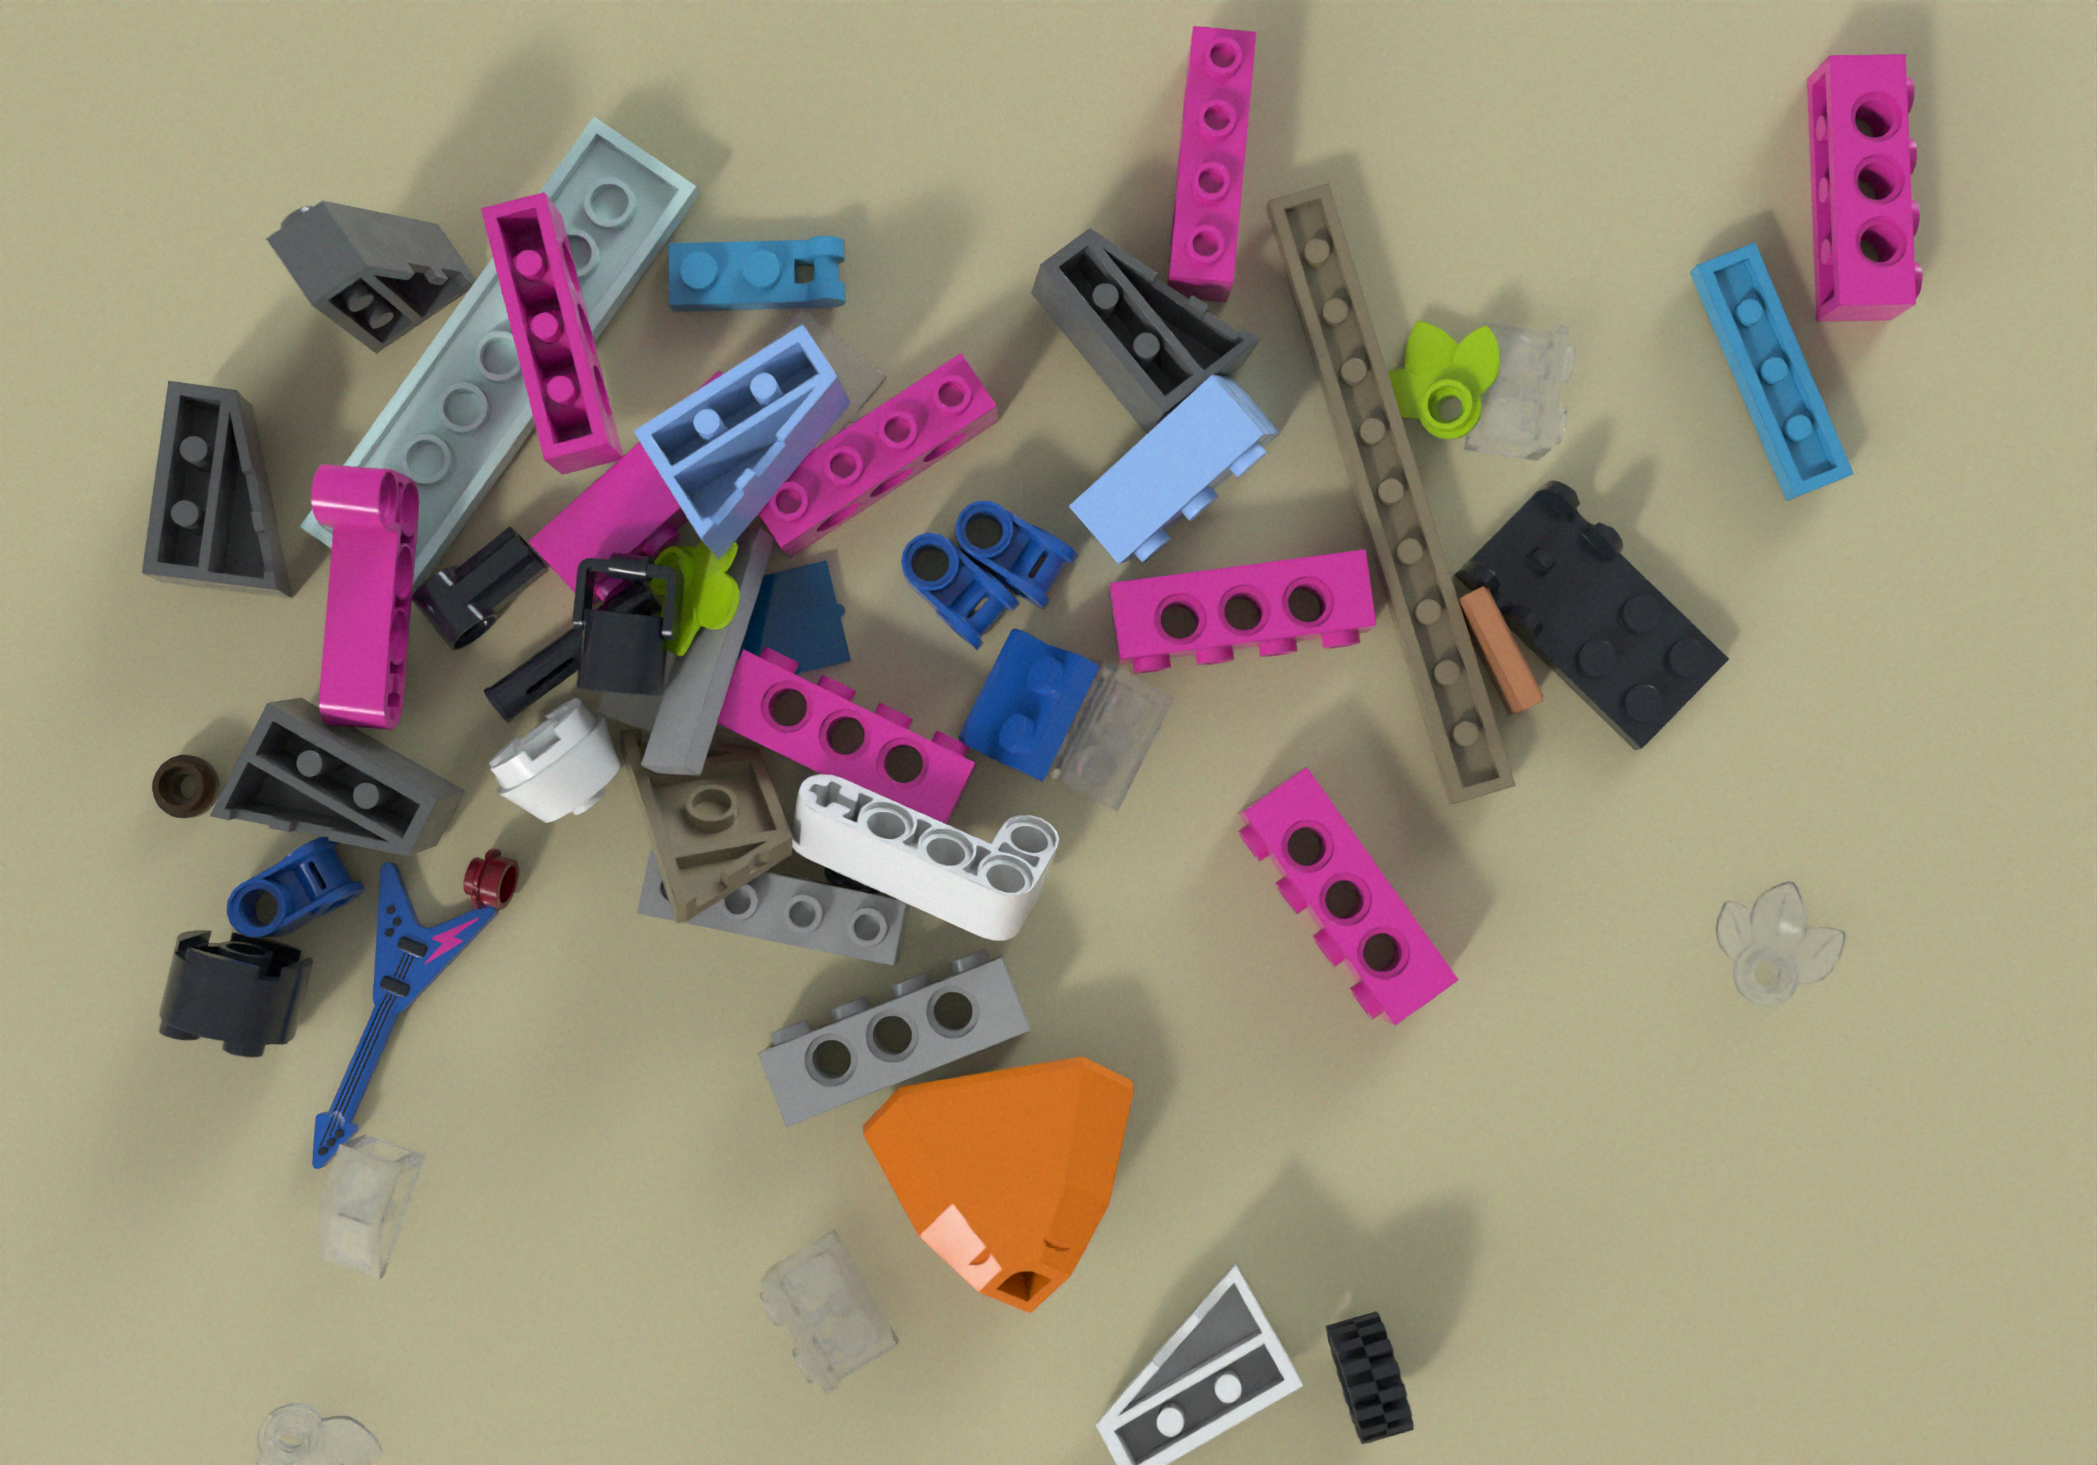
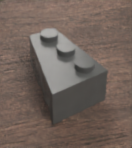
M322 200L315 206L302 207L290 213L282 221L281 229L266 238L310 304L376 354L467 293L476 281V278L438 224Z
M1089 228L1040 264L1031 294L1145 433L1148 434L1211 375L1229 377L1244 366L1260 339L1244 328L1241 333L1209 313L1207 311L1209 305L1193 295L1190 299L1186 298L1157 279L1158 272Z
M168 381L142 574L162 583L292 598L252 405L237 390Z
M295 698L266 704L210 817L225 820L239 819L269 825L270 829L285 832L299 831L329 837V841L410 856L437 846L465 790L354 727L325 724L321 718L319 707L303 698Z

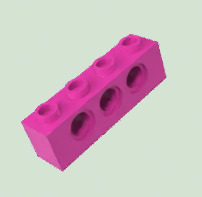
M1193 26L1187 60L1166 283L1188 299L1193 295L1199 300L1227 302L1234 282L1256 32L1200 26Z
M1906 54L1829 55L1807 78L1816 322L1891 321L1916 305V299L1920 294L1922 269L1918 262H1914L1913 238L1919 227L1920 210L1918 203L1912 200L1911 175L1917 162V146L1914 139L1909 138L1908 114L1914 102L1915 89L1912 78L1907 77ZM1855 118L1865 121L1871 127L1873 137H1868L1859 131ZM1858 179L1868 182L1873 187L1876 200L1866 197L1860 191ZM1860 240L1867 241L1874 246L1878 254V262L1869 260L1863 254Z
M545 192L481 208L544 461L562 475L618 461L623 457V452L563 216Z
M960 353L813 449L758 514L779 546L791 559L998 423L997 405L962 353Z
M1366 549L1110 583L1108 591L1118 665L1133 664L1134 674L1171 669L1170 658L1196 655L1197 665L1230 662L1235 660L1233 650L1259 647L1260 657L1286 655L1298 652L1297 642L1321 639L1323 649L1353 646L1361 643L1360 633H1367L1376 626ZM1299 590L1313 594L1320 606L1317 620L1303 622L1296 619L1288 607L1289 595ZM1233 599H1245L1252 603L1258 615L1256 626L1250 630L1233 628L1225 618L1224 608L1226 603ZM1171 607L1185 608L1194 617L1195 632L1184 639H1176L1169 636L1162 628L1161 614Z
M764 647L760 657L743 649L735 665L717 721L718 724L820 774H830L843 778L949 825L977 768L975 762L966 758L970 749L969 746L937 730L930 741L908 730L913 721L911 717L880 702L874 713L851 702L856 693L855 690L825 675H821L817 685L794 674L799 665L798 662L768 647ZM790 692L801 693L807 703V711L804 718L796 725L782 726L775 715V707L778 700ZM856 720L864 728V742L860 749L852 754H839L832 745V732L840 722ZM903 747H911L918 750L923 761L919 776L908 783L896 782L888 771V761L891 755Z
M1307 767L1298 770L1238 813L1245 823V826L1238 830L1243 842L1259 862L1266 857L1270 858L1283 877L1275 883L1278 891L1296 914H1299L1304 909L1307 910L1320 929L1312 935L1315 943L1334 967L1344 962L1357 981L1349 989L1356 1001L1372 1020L1381 1014L1385 1021L1396 1026L1458 981L1456 975ZM1299 828L1312 831L1317 836L1320 845L1319 854L1316 859L1304 866L1296 863L1288 852V840L1292 833ZM1343 880L1354 888L1357 901L1350 914L1337 918L1328 910L1325 897L1327 890L1332 884ZM1383 933L1393 944V957L1384 968L1373 970L1364 960L1363 949L1370 937Z

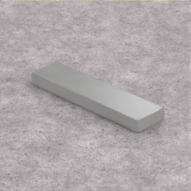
M745 529L735 541L738 544V550L730 568L726 572L736 581L740 591L738 610L734 619L723 629L710 630L701 626L685 655H676L641 766L655 773L700 775L774 544L775 538L763 529Z

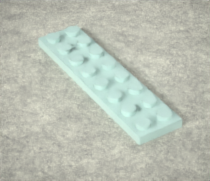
M593 117L539 193L545 192L563 216L594 342H596L698 199L700 192L697 186L596 117ZM493 257L343 465L392 469L413 479L416 483L419 493V520L412 596L426 581L535 427ZM312 509L300 527L332 549L333 528L320 524L315 519Z

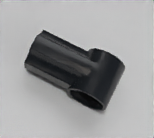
M509 526L461 566L447 567L427 579L414 592L411 599L452 651L459 650L484 635L495 624L498 618L496 613L549 570L534 549L514 528Z

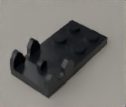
M1548 481L1454 575L1471 592L1482 586L1485 589L1488 588L1508 628L1634 750L1642 749L1713 677L1729 658L1620 554L1623 549V542L1614 528L1600 522L1591 524L1585 520L1577 510L1580 502L1576 492L1562 482Z

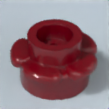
M495 848L486 852L485 859L475 857L470 862L465 873L463 888L465 894L471 895V902L475 909L481 910L489 906L502 910L508 906L518 883V863L516 860L501 857V851Z

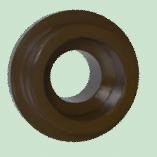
M178 755L168 759L158 768L152 781V792L157 805L165 813L176 818H195L203 815L216 802L220 789L219 778L213 766L203 758L192 755ZM191 775L196 781L197 788L195 794L187 799L181 792V783L184 778Z

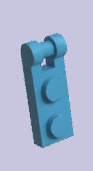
M816 236L808 240L668 243L669 305L674 312L833 308L843 306L846 303L845 283L839 281V264L845 260V241L839 237ZM814 265V281L797 283V266Z

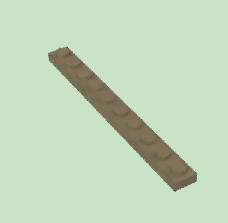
M1326 183L1269 200L1266 210L1450 805L1514 787L1516 784L1330 185Z

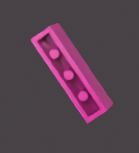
M719 370L699 389L720 377L723 373ZM638 442L528 542L575 593L577 569L582 560L586 558L609 560L614 552L652 556L656 560L663 550L674 546L678 542L680 534L677 530L689 519L641 443ZM595 572L592 606L600 600L606 603L629 586L632 580L613 579L609 573Z

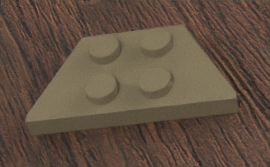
M632 729L620 731L623 758L676 923L687 922L792 855L793 836L759 748L733 744L723 746L710 744L700 775L658 774L641 766L648 744L642 743L641 731Z

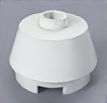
M579 698L569 700L544 715L547 718L546 721L535 727L523 738L520 739L516 736L489 762V765L492 767L490 769L496 775L495 779L500 784L497 791L498 794L545 823L555 821L571 811L574 815H579L588 810L605 795L606 791L603 787L620 769V763L604 715L602 713L595 714L591 708H586Z

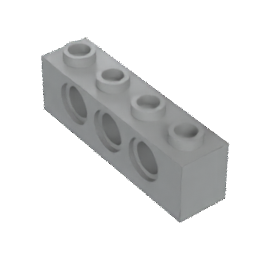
M651 849L637 913L676 921L654 851ZM767 870L692 919L682 923L894 966L900 959L911 905L885 894L867 893L860 889Z
M986 949L950 962L954 974L930 983L925 972L890 986L894 998L870 1007L867 997L864 996L831 1009L830 1012L834 1021L811 1031L807 1020H803L770 1033L774 1045L758 1054L786 1127L1030 1031V1022L1004 956L1001 955L990 959ZM948 992H958L966 996L972 1005L973 1011L970 1021L960 1027H951L944 1024L939 1019L936 1011L937 1001L940 996ZM887 1016H898L904 1019L909 1024L912 1032L910 1045L902 1050H890L884 1047L877 1035V1027L880 1020ZM837 1040L848 1048L851 1054V1064L848 1071L833 1074L823 1069L818 1060V1049L822 1042Z

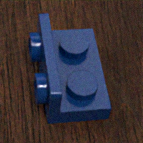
M1012 629L959 733L958 740L1006 767L1043 782L1100 666L1082 655L1048 645L1023 630Z

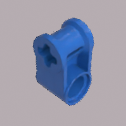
M976 501L967 505L959 514L956 522V544L958 549L977 566H981L992 576L996 577L1009 590L1042 609H1045L1050 602L1047 593L1065 564H1074L1079 556L1074 549L1054 535L1037 526L1030 525L1001 505L991 501ZM979 518H988L995 521L1002 531L1001 540L989 549H980L973 546L965 534L967 527L972 521ZM1045 556L1046 559L1035 577L1030 578L1029 575L1039 559Z
M926 533L918 535L908 542L903 551L901 564L907 583L936 610L935 613L957 635L975 650H978L984 644L981 638L982 635L1006 609L1014 611L1020 605L1019 601L996 578L981 566L973 563L950 540L940 534ZM929 549L938 550L948 559L949 568L946 574L939 580L924 581L914 573L912 569L913 561L922 551ZM984 598H988V600L983 604V606L971 618H967V616Z
M322 836L295 849L285 856L281 862L236 887L227 901L226 913L230 924L235 930L247 937H281L317 917L348 904L363 894L366 889L361 881L352 880L335 850L339 842L329 841V837ZM268 891L276 898L278 909L274 920L265 925L257 917L256 903L260 896Z

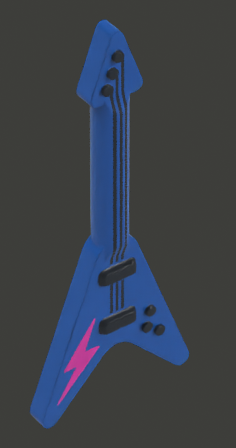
M386 862L381 865L373 983V1002L375 1006L329 1111L319 1113L315 1118L312 1165L315 1169L327 1166L358 1133L359 1126L353 1123V1119L399 1014L407 1010L497 916L499 909L489 906L481 910L474 909L435 927L427 928L420 924L416 917L397 864Z

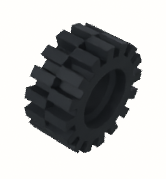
M1375 1311L1326 1325L1327 1338L1337 1369V1376L1361 1444H1367L1414 1430L1411 1407L1407 1400L1408 1395L1400 1376L1401 1371L1398 1362L1395 1360L1391 1341L1387 1337L1386 1328L1383 1322H1381L1379 1313Z

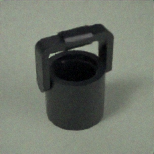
M615 552L612 553L609 560L586 558L581 561L577 569L573 609V627L575 630L582 631L577 687L636 695L661 696L663 694L668 641H676L680 631L685 582L682 571L675 567L655 565L652 556ZM595 572L609 573L613 579L651 582L653 578L667 579L664 616L593 610Z

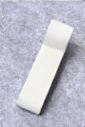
M818 774L802 782L791 826L793 836L792 847L803 857L980 937L993 941H1005L1013 938L1021 930L1043 892L1059 842L1057 831L1044 819L1033 815H1017L1009 818L1003 824L992 844H989L850 781L830 774Z

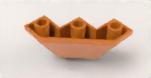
M1083 1056L900 1086L863 1125V1135L918 1236L977 1292L1031 1314L1071 1277L1110 1204L1134 1087L1132 1080Z

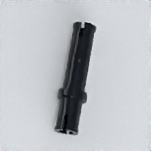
M634 581L596 610L653 616L655 613L661 612L662 607L643 582ZM571 627L498 682L483 690L489 702L507 723L513 721L515 716L578 671L582 631Z

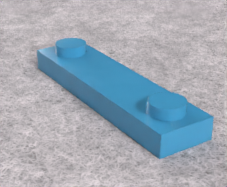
M1751 243L1696 265L1689 273L1786 502L1853 475L1854 473L1756 243Z

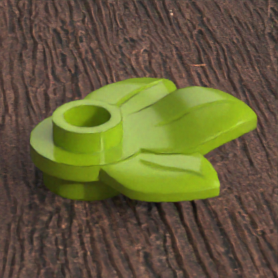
M1425 321L1416 322L1406 344L1405 369L1387 371L1401 417L1420 420L1424 428L1437 438L1444 440L1462 438L1469 434L1480 421L1483 409L1481 396L1494 384L1499 376L1501 362L1497 339L1488 326H1482L1467 335L1458 345L1456 340L1442 329ZM1452 398L1461 400L1462 410L1456 418L1450 420L1442 418L1441 407L1445 401Z
M703 541L695 548L692 546L668 547L655 560V565L678 568L684 575L685 582L679 636L676 641H668L667 649L671 653L678 656L685 655L701 626L710 630L723 629L736 616L740 591L736 581L726 573L738 550L736 542L732 544L720 560ZM653 578L650 586L652 591L658 594L664 603L660 617H663L667 579Z

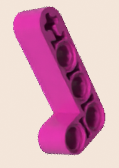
M323 464L316 470L311 490V502L315 519L320 524L333 528L319 692L320 715L323 722L327 725L392 730L399 723L404 701L411 598L419 520V493L417 485L413 479L392 469Z

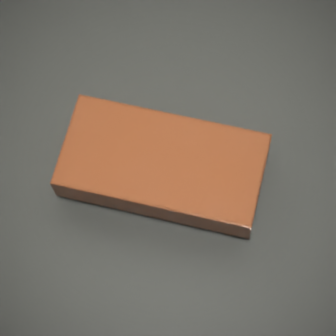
M1482 586L1458 599L1471 642L1508 714L1511 715L1524 711L1542 702L1544 695L1488 588L1485 589Z

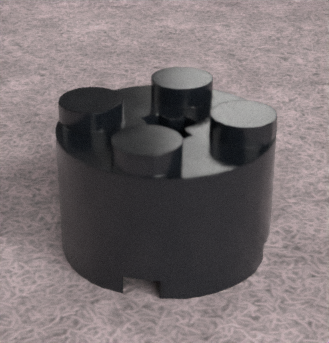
M194 930L179 934L159 1011L161 1018L160 1034L172 1039L186 1041L198 1040L200 1037L224 1041L222 1049L225 1052L241 1057H261L264 1054L266 1045L288 1044L295 1037L312 969L313 959L311 957L299 961L301 950L291 945L263 937H247L241 933L232 932L230 941L221 943H209L211 930Z

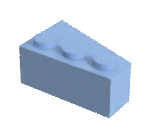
M802 324L633 432L701 540L720 560L851 403L834 370Z
M1211 375L1070 504L1069 507L1118 564L1130 561L1136 556L1142 563H1145L1171 540L1166 531L1184 515L1189 521L1200 515L1219 497L1214 490L1232 474L1240 478L1254 467L1267 454L1264 447L1281 432L1233 377Z

